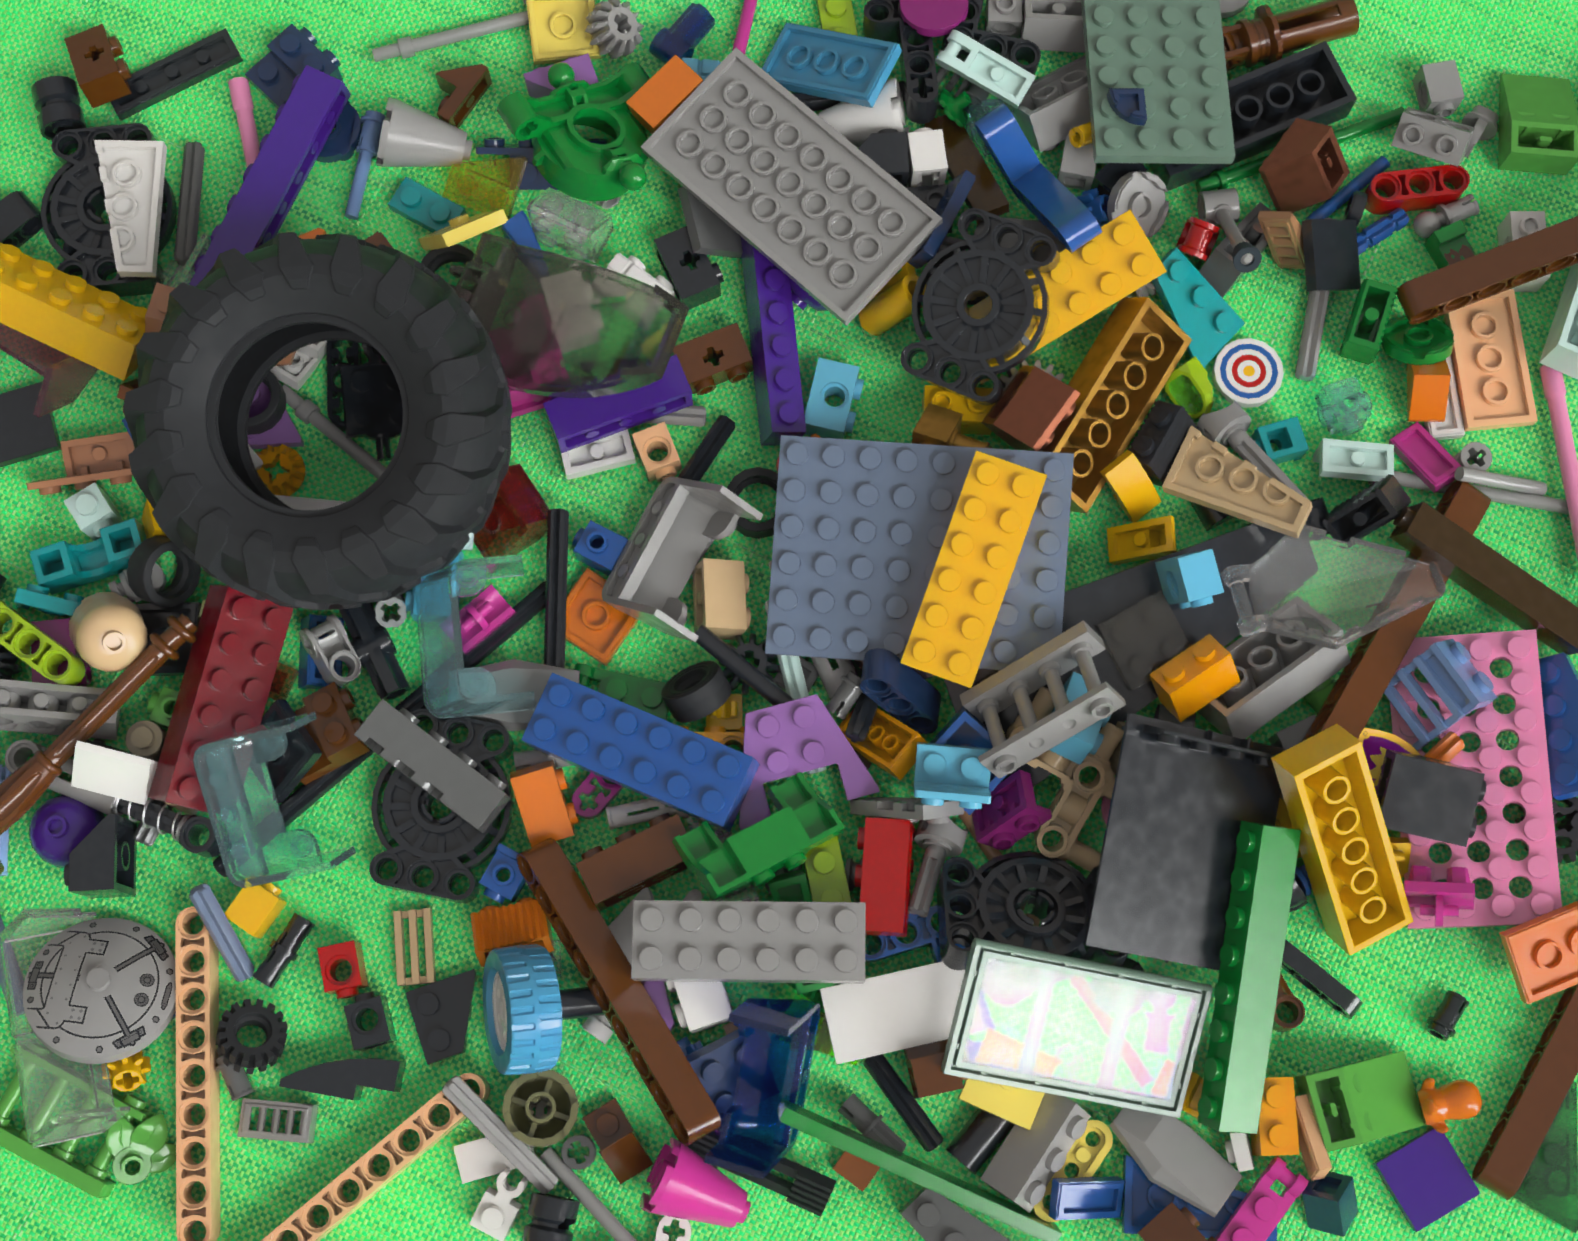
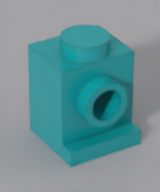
M1297 416L1258 427L1251 436L1276 465L1291 460H1299L1309 450ZM1270 443L1276 444L1279 450L1273 452Z

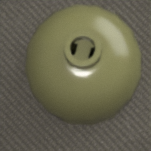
M554 1070L523 1074L512 1081L504 1094L502 1113L505 1126L515 1139L527 1146L542 1148L557 1144L570 1133L577 1121L579 1103L576 1092L568 1079ZM545 1107L547 1109V1114H544Z

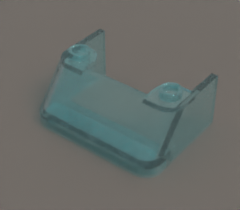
M522 554L460 560L446 566L443 570H437L421 578L422 583L415 587L423 699L427 711L434 717L453 718L535 710L534 691L497 695L495 679L488 670L481 667L464 668L458 598L477 595L484 589L487 579L524 576Z
M315 712L265 723L210 741L200 746L194 754L193 763L226 875L238 887L248 888L330 870L356 853L354 846L321 853L315 836L308 830L294 829L286 831L266 762L275 760L285 753L288 746L286 733L316 720Z

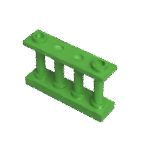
M29 1041L27 1046L13 1044L10 1052L23 1058V1061L0 1100V1146L96 1198L109 1197L116 1182L106 1178L109 1173L106 1169L113 1158V1155L106 1147V1139L92 1163L88 1162L86 1166L74 1160L76 1154L73 1152L102 1101L121 1110L119 1115L126 1118L131 1124L134 1118L144 1121L153 1116L154 1113L144 1109L147 1105V1102L129 1093L122 1097L48 1058L47 1056L50 1051L36 1043ZM38 1066L56 1077L28 1127L22 1128L19 1131L9 1126L11 1119L8 1117ZM72 1084L89 1094L61 1144L55 1145L52 1149L41 1143L43 1139L41 1133L68 1085Z

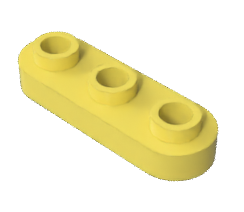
M1099 1120L1087 1121L1085 1132L1079 1139L1075 1140L1066 1155L1063 1167L1055 1172L1046 1186L1044 1197L1051 1195L1053 1178H1068L1064 1173V1168L1068 1163H1073L1077 1167V1174L1072 1178L1092 1177L1113 1144L1112 1132L1105 1123ZM1091 1131L1098 1135V1143L1092 1147L1085 1140L1086 1135ZM1044 1197L1038 1204L1034 1205L1032 1210L1040 1219L1046 1222L1060 1221L1048 1216L1049 1209H1046L1043 1205Z

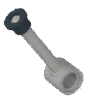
M1235 188L1199 192L1197 199L1199 219L1221 226L1233 248V265L1238 271L1248 273L1255 270L1261 263L1262 255L1257 247L1245 241L1236 225L1240 216L1237 190Z

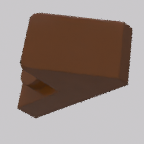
M479 64L440 71L435 74L440 89L449 94L443 98L438 107L437 114L439 119L457 128L461 126L492 84L488 67Z
M616 1098L582 1118L601 1150L599 1153L620 1184L653 1165L651 1158Z

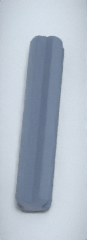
M203 883L193 887L190 890L189 898L234 979L238 982L250 979L254 974V966L210 886Z

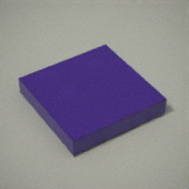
M1433 1127L1373 1163L1404 1217L1415 1232L1481 1194L1445 1134L1437 1132Z

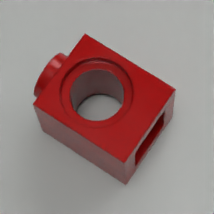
M352 940L317 948L325 993L336 994L337 999H345L359 995L358 989L369 987L360 942ZM348 961L352 966V973L347 980L340 982L336 977V968L341 962Z

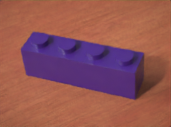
M673 355L670 357H657L650 361L648 365L638 369H624L617 373L615 377L605 381H591L575 392L556 394L549 401L544 402L543 406L560 453H564L692 406L693 399L692 390L677 355Z

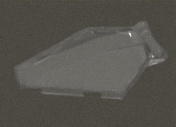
M1304 525L1298 539L1285 535L1277 544L1269 549L1268 553L1253 564L1232 565L1226 567L1221 574L1224 584L1230 588L1239 617L1237 626L1241 636L1252 637L1260 632H1271L1334 650L1441 598L1446 590L1445 582L1436 561L1429 564L1406 558V551L1354 537H1350L1349 542L1326 537L1327 530ZM1243 582H1249L1250 598L1256 615L1253 614Z

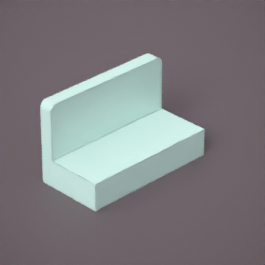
M1323 438L1313 454V461L1319 463V476L1376 482L1385 478L1388 474L1394 475V445Z

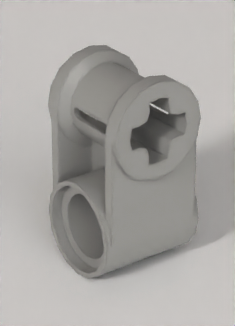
M331 614L326 617L325 622L311 629L303 628L299 631L304 648L312 657L327 684L335 682L341 687L358 677L361 672L360 658L357 656L348 639L345 628L337 616ZM325 634H329V636L323 639H319V637ZM335 660H341L347 665V677H341L335 672Z

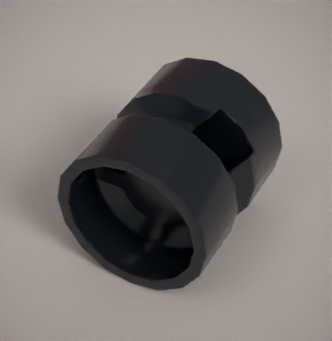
M50 76L42 78L32 85L31 93L34 106L40 112L37 116L39 129L44 138L53 140L60 131L86 128L83 110L79 106L80 97L77 84L73 79L64 76Z
M532 1192L527 1213L532 1218V1222L525 1225L522 1241H572L574 1234L569 1230V1226L576 1223L580 1201Z

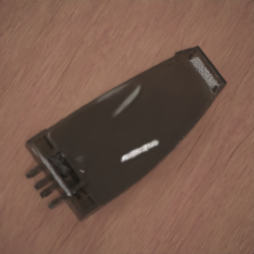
M487 233L482 234L472 261L466 262L465 267L451 265L449 269L450 274L459 279L457 286L451 285L459 298H463L469 304L491 338L496 353L499 355L508 388L529 394L561 398H593L627 392L662 379L689 311V308L684 303L656 284L653 287L637 279L591 263L519 245L511 239Z

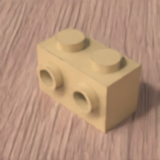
M703 558L692 572L694 633L703 624L720 639L736 640L735 637L742 635L749 628L751 622V611L746 607V594L749 590L750 580L749 575L745 573L744 561Z

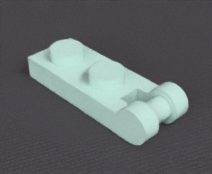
M952 30L947 38L948 45L944 51H939L935 62L942 68L953 71L1018 109L1036 76L957 30ZM960 50L969 53L965 62L956 58Z

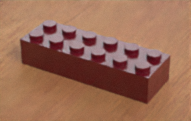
M210 585L196 632L197 641L192 645L148 798L226 818H234L294 608L279 606L267 599L265 601L255 599L226 585Z

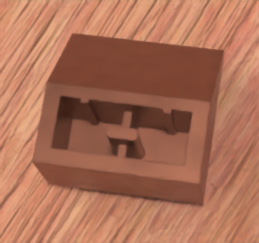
M1300 118L1295 119L1259 168L1260 175L1276 210L1292 213L1332 198L1350 173L1332 127Z
M1023 365L1002 393L999 401L994 404L981 423L1012 448L1026 451L1043 450L1052 442L1055 436L1053 431L1060 421L1066 420L1075 410L1076 403L1074 402L1080 393L1036 366Z

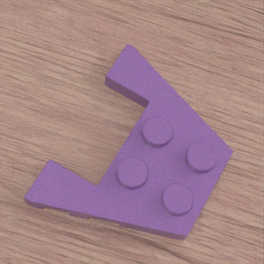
M817 694L745 713L743 753L754 757L760 765L740 808V830L746 829L771 815L763 787L764 783L793 776L799 772L803 773L837 764L847 801L880 792L878 785Z

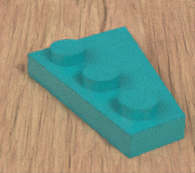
M1176 247L1171 249L1161 259L1167 272L1152 280L1165 311L1170 312L1173 321L1192 339L1187 348L1190 358L1196 356L1203 367H1205L1245 323Z
M27 584L26 589L17 587L14 603L18 608L29 610L31 606L49 615L67 617V615L73 616L75 609L82 603L81 601L85 597L65 593L62 599L48 595L50 591L48 588Z

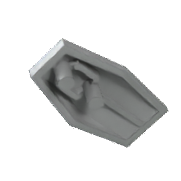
M512 659L453 672L450 714L496 723L511 732L526 730L551 674L555 673L580 683V671Z
M1122 1108L1109 1125L1149 1181L1213 1217L1218 1214L1243 1177L1190 1126L1175 1117Z

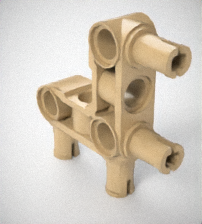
M1044 686L1039 689L1032 701L1037 721L1051 714L1054 709L1049 689ZM1020 715L1017 716L1014 723L1007 729L1006 740L1024 730ZM1109 722L1099 732L1104 735V738L1096 754L1092 755L1089 753L1080 765L1050 750L1026 763L1033 768L1039 766L1056 775L1061 784L1050 807L1047 808L1051 810L1052 818L1033 833L1034 841L1039 851L1049 858H1058L1063 861L1069 860L1089 872L1099 865L1101 853L1078 841V834L1098 799L1103 796L1110 800L1112 798L1115 773L1111 769L1110 765L1112 762L1109 759L1124 735L1123 730ZM1087 766L1095 767L1097 769V776L1092 782L1083 783L1079 781V773L1083 768ZM1055 830L1061 833L1060 841L1056 845L1047 846L1042 843L1043 835L1046 832Z

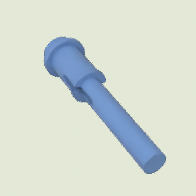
M368 110L360 119L363 126L358 146L356 147L359 157L344 215L352 220H358L372 158L374 156L377 157L382 124L386 118L384 114L377 111Z

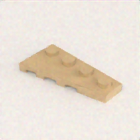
M1190 426L1162 485L1163 492L1297 539L1312 510V502L1277 479L1269 478L1258 471L1255 465L1247 460L1239 459L1228 452V448L1217 441L1213 442L1202 435L1201 431L1193 426Z

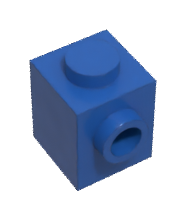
M590 520L586 529L581 527L576 533L572 542V546L575 547L573 552L578 561L609 576L628 539Z

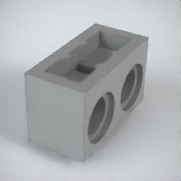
M1408 107L1402 113L1391 146L1458 167L1465 157L1475 127Z

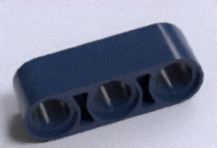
M880 648L867 651L864 655L860 680L861 691L895 719L919 734H929L936 731L939 721L941 693L911 667L901 664V659L891 651Z

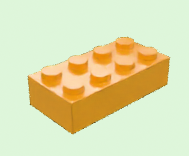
M878 708L866 740L854 743L845 734L853 713L852 710L839 725L850 745L866 759L901 781L916 762L917 742L927 743L926 740L918 732Z

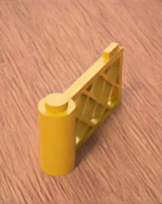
M908 262L902 267V271L894 275L860 311V325L869 334L880 336L912 315V297L919 276L916 275L915 268ZM925 285L922 295H924L927 285Z

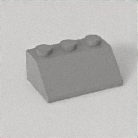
M1085 55L1035 80L1018 109L1001 100L1015 117L1031 147L1039 152L1055 149L1059 146L1060 142L1066 139L1070 129L1091 122Z

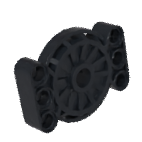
M140 123L60 131L53 138L51 146L53 152L64 166L56 172L48 183L42 198L41 207L43 230L51 246L64 259L57 269L68 275H83L82 278L86 280L87 284L102 291L115 293L119 297L153 294L156 283L165 285L167 279L165 271L158 262L156 277H121L117 273L114 279L106 281L107 276L117 272L110 236L109 217L108 224L101 218L102 213L106 210L104 202L106 198L103 183L100 179V164L94 140H157L148 127ZM78 148L73 154L67 155L70 150ZM166 177L164 178L158 255L169 242L176 225L177 206L175 196ZM56 238L64 241L63 250L60 248Z
M971 208L964 211L958 220V230L963 236L964 241L954 243L939 252L925 266L917 280L912 297V319L920 342L911 343L904 348L901 354V364L915 378L978 404L988 406L999 401L1002 396L1003 386L996 374L1006 372L1022 363L1036 349L1045 333L1049 319V295L1041 273L1050 272L1056 268L1060 260V252L1053 239L1046 234L982 209ZM974 220H983L985 222L984 230L980 234H968L967 230L971 222ZM1016 233L1018 241L1015 246L1008 249L1000 246L1001 238L1005 234ZM1044 245L1051 248V255L1047 260L1039 262L1033 259V253L1039 246ZM1035 275L1036 278L1029 279L1028 276ZM926 283H927L925 293H924V295H922V294H923L924 287H925V285H926ZM1039 288L1042 294V309H1038L1035 293ZM986 294L992 299L990 313L980 319L970 317L967 302H972L977 297L985 296ZM920 305L923 306L924 325L921 324ZM1036 320H1040L1037 331L1035 332L1032 339L1029 340L1032 332L1034 331ZM932 336L933 339L927 340L926 337ZM1023 346L1025 347L1017 356L1008 361L1006 360L1016 354ZM919 352H925L928 357L926 365L921 369H913L911 365L913 356ZM994 363H998V364H999V365L994 366V367H991V366H990V364H994ZM949 366H959L961 373L958 380L952 383L945 382V370ZM982 379H991L994 384L992 392L987 396H978L976 392L977 384Z
M417 709L411 714L420 720L419 723L424 720H431L433 722L432 730L449 742L446 745L447 749L455 755L462 751L478 764L475 770L482 776L486 777L491 773L497 778L500 777V780L507 785L504 792L509 796L510 800L504 807V819L500 829L498 830L497 827L500 822L501 812L484 834H482L453 811L448 816L440 818V820L435 819L431 813V805L436 798L391 764L387 763L380 773L373 790L371 806L374 828L380 842L387 851L377 854L372 859L369 872L375 882L389 889L455 903H468L473 901L480 891L478 878L470 870L480 866L496 852L499 843H502L511 824L513 811L511 787L503 769L497 762L505 760L511 755L514 742L508 731L499 724L429 709ZM459 727L468 728L469 734L464 742H452L451 735L455 729ZM495 734L504 736V744L499 750L490 751L487 749L486 744L491 736ZM487 766H493L492 768H489L487 770L485 769V767ZM387 783L386 789L384 791L383 803H381L382 793ZM381 815H384V820L389 830L387 834H385L382 827ZM494 837V840L489 845V847L486 850H484L480 855H478V852H480L484 847H486L491 838ZM396 843L399 844V846H397V847H393V846H392L393 844H396ZM469 858L471 859V861H469V862H466V863H463V862H462V861H464V860H466V859H469ZM395 861L398 866L396 875L391 879L384 880L381 876L382 866L386 862ZM423 869H432L434 874L432 883L426 887H419L416 882L418 873ZM460 876H467L470 881L469 889L464 894L455 895L452 890L454 880Z
M1031 851L1010 852L994 857L978 870L969 860L963 857H951L943 864L936 889L940 956L943 963L953 970L966 969L971 943L974 938L1123 967L1128 953L1084 945L1099 865L1094 867L1088 877L1085 878L1080 871L1058 858H1049L1042 853ZM953 911L960 912L963 915L956 914ZM1025 914H1033L1041 920L1039 926H1033L1034 920ZM955 944H961L966 948H960ZM988 958L986 964L1000 975L1018 982L1038 984L1042 969ZM1057 971L1055 983L1071 978L1074 974ZM1046 972L1042 976L1054 975L1055 972Z

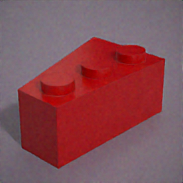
M865 817V827H859L857 847L858 850H863L862 864L856 865L855 887H861L860 902H866V935L907 937L908 906L911 898V892L909 891L910 873H913L914 860H911L912 842L915 841L914 837L916 834V829L911 820Z

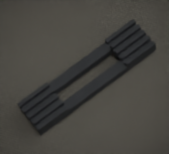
M719 1128L688 1145L690 1149L716 1169L718 1167L786 1196L788 1197L787 1202L818 1216L822 1215L836 1183V1180ZM725 1149H729L792 1177L795 1181L791 1183L724 1153Z

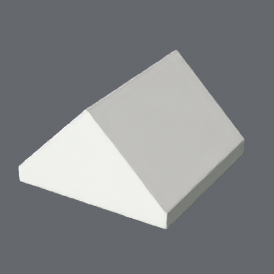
M77 740L71 786L145 805L158 762Z

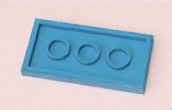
M786 22L762 69L788 91L873 108L902 49L898 43Z

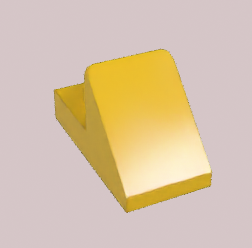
M1168 515L1107 528L1109 563L1119 565L1145 559L1154 560L1176 552L1174 516Z

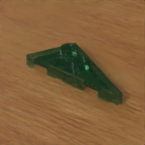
M1574 1081L1518 1191L1512 1197L1513 1200L1570 1233H1576L1578 1230L1577 1083Z

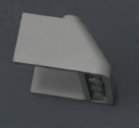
M678 477L666 478L655 490L602 589L603 601L665 634L696 642L699 636L684 627L687 621V606L678 598L710 539L721 540L730 536L737 527L739 517L760 521L763 514L723 485Z

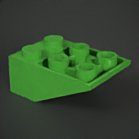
M1501 73L1498 170L1567 175L1578 162V112L1570 80Z
M1404 1050L1295 1077L1300 1096L1307 1095L1327 1152L1367 1143L1425 1125Z

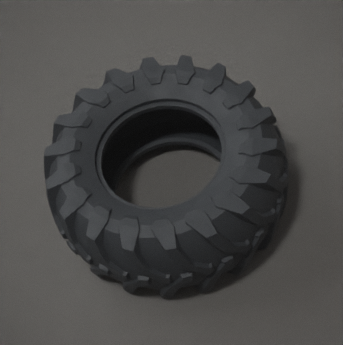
M294 232L278 233L273 239L244 255L236 248L222 252L218 255L214 266L198 285L192 286L182 282L169 294L167 312L161 330L159 332L144 333L136 347L138 388L126 392L123 406L125 419L135 446V450L128 455L131 472L140 489L154 508L152 514L167 537L206 573L227 586L262 601L267 599L279 606L296 609L336 610L358 608L362 606V603L385 601L407 592L422 583L421 577L430 573L439 574L468 543L470 540L468 534H476L483 528L494 506L501 484L500 481L504 480L508 472L511 455L512 404L507 379L490 336L469 304L463 298H459L451 285L438 274L435 275L422 263L386 245L380 244L377 247L365 240L357 239L355 235L343 233L316 235L315 239H301ZM329 340H347L369 345L375 348L390 366L401 394L403 423L394 456L378 480L350 501L320 510L292 509L267 488L256 471L250 455L247 427L249 411L256 391L266 375L279 361L302 347Z

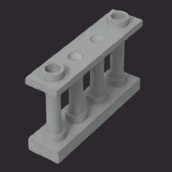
M1084 620L959 695L962 706L982 723L985 721L993 748L978 756V759L983 766L999 779L1014 772L1017 768L1101 719L1109 717L1113 712L1126 705L1125 699L1106 681L1102 684L1100 682L1092 657L1106 648L1102 638ZM1079 666L1088 692L1069 703L1060 676ZM1047 684L1056 711L1037 721L1029 695ZM1016 703L1024 730L1006 740L998 713Z

